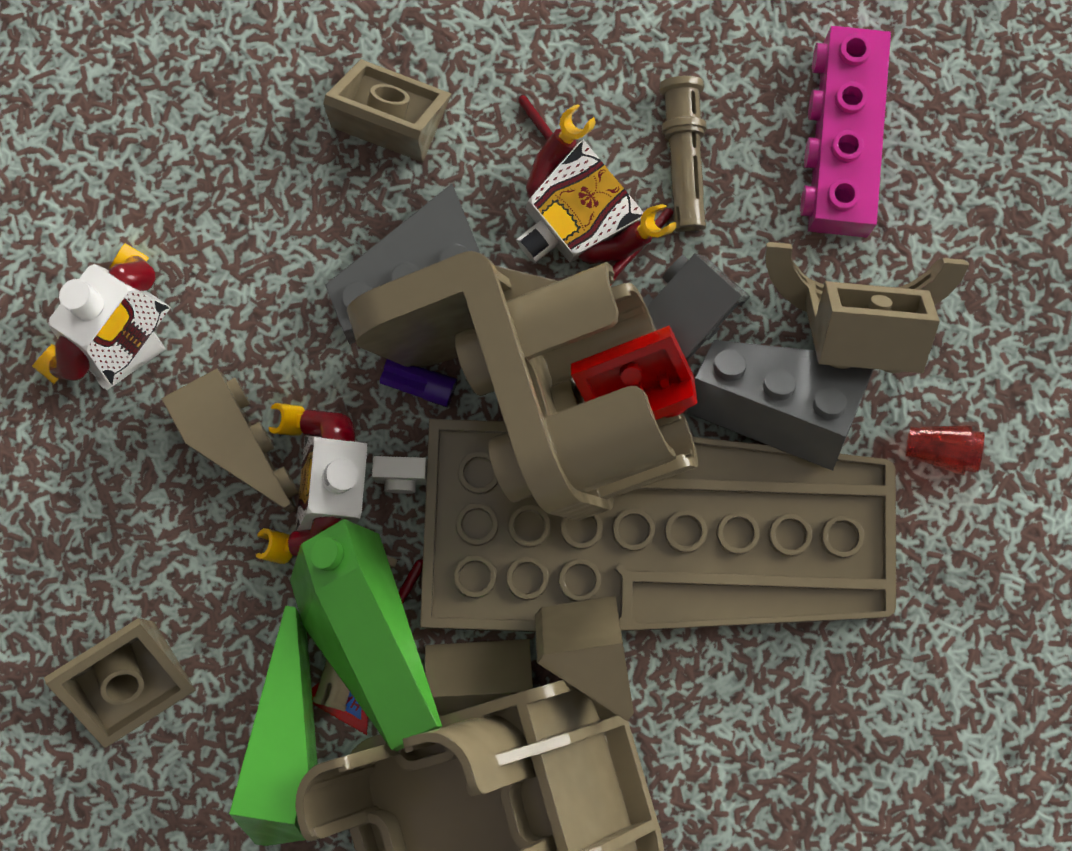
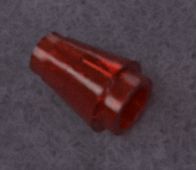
M972 425L921 426L920 428L910 426L905 457L915 458L916 460L962 476L965 475L966 471L978 473L982 460L985 432L972 430Z

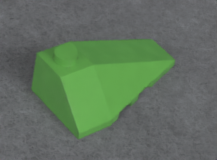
M343 519L300 545L290 578L303 627L390 749L399 751L404 748L403 738L443 727L380 534Z
M285 606L229 812V815L256 845L262 846L306 840L301 834L296 815V794L304 775L318 764L308 637L300 614L296 607Z

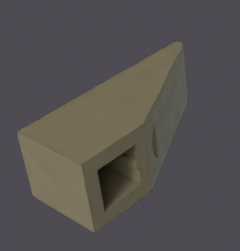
M217 368L161 398L185 444L287 512L292 513L297 510L291 497L299 493L298 489L284 466L277 470L274 468L267 452L275 447L261 422L259 421L251 425L242 408L251 403L236 377L227 381L226 377Z

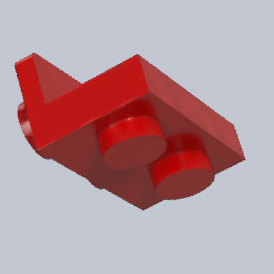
M670 325L571 363V376L585 402L627 386H637L646 393L655 420L663 417L671 418L678 416L687 408L695 406L698 402L694 375Z

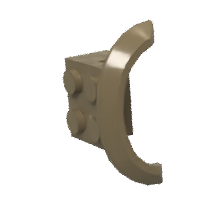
M768 242L766 243L765 264L770 280L781 296L796 308L807 312L818 364L830 365L840 369L850 367L880 369L889 373H924L940 322L935 305L949 296L962 282L969 267V263L965 260L941 258L924 274L901 287L825 281L823 285L804 275L792 259V244Z

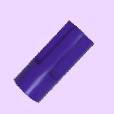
M387 359L384 371L380 377V384L448 408L457 385V379L421 367H405Z

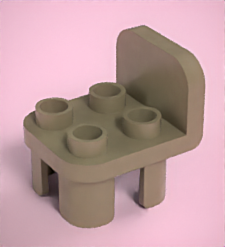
M466 251L373 288L355 298L347 307V313L358 347L405 367L431 366L458 358L468 383L477 395L483 396L495 391L507 432L490 438L488 450L496 479L505 496L511 502H517L533 496L546 513L580 521L611 510L614 504L613 497L698 467V457L688 422L682 414L671 418L663 417L655 420L646 393L637 386H627L585 402L571 376V363L656 331L648 308L638 289L632 283H623L611 288L610 284L614 282L613 277L615 274L608 262L557 281L496 266L483 254L475 251Z
M564 680L439 716L443 727L403 738L404 748L399 751L391 750L380 734L367 738L358 744L349 755L322 762L312 767L302 778L296 794V815L301 834L307 841H315L350 829L355 851H664L662 834L629 722Z

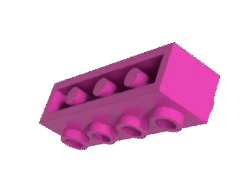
M831 26L824 42L816 43L812 73L820 74L819 90H812L808 120L817 121L815 138L808 137L804 156V167L813 168L811 186L804 185L800 204V215L809 216L808 232L868 238L877 225L891 41L890 31Z

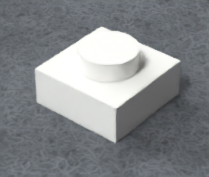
M373 456L372 478L376 483L385 484V492L398 494L415 493L416 485H426L427 460L426 458Z

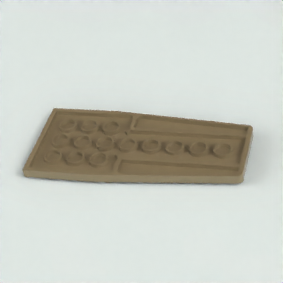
M429 419L420 628L536 632L535 614L541 607L616 596L621 631L879 619L891 616L896 610V468L888 459L840 454L832 471L769 445L693 437L698 457V467L613 497L614 504L611 510L578 521L546 513L533 496L517 502H511L505 496L494 474L488 450L490 438L507 432L504 421Z

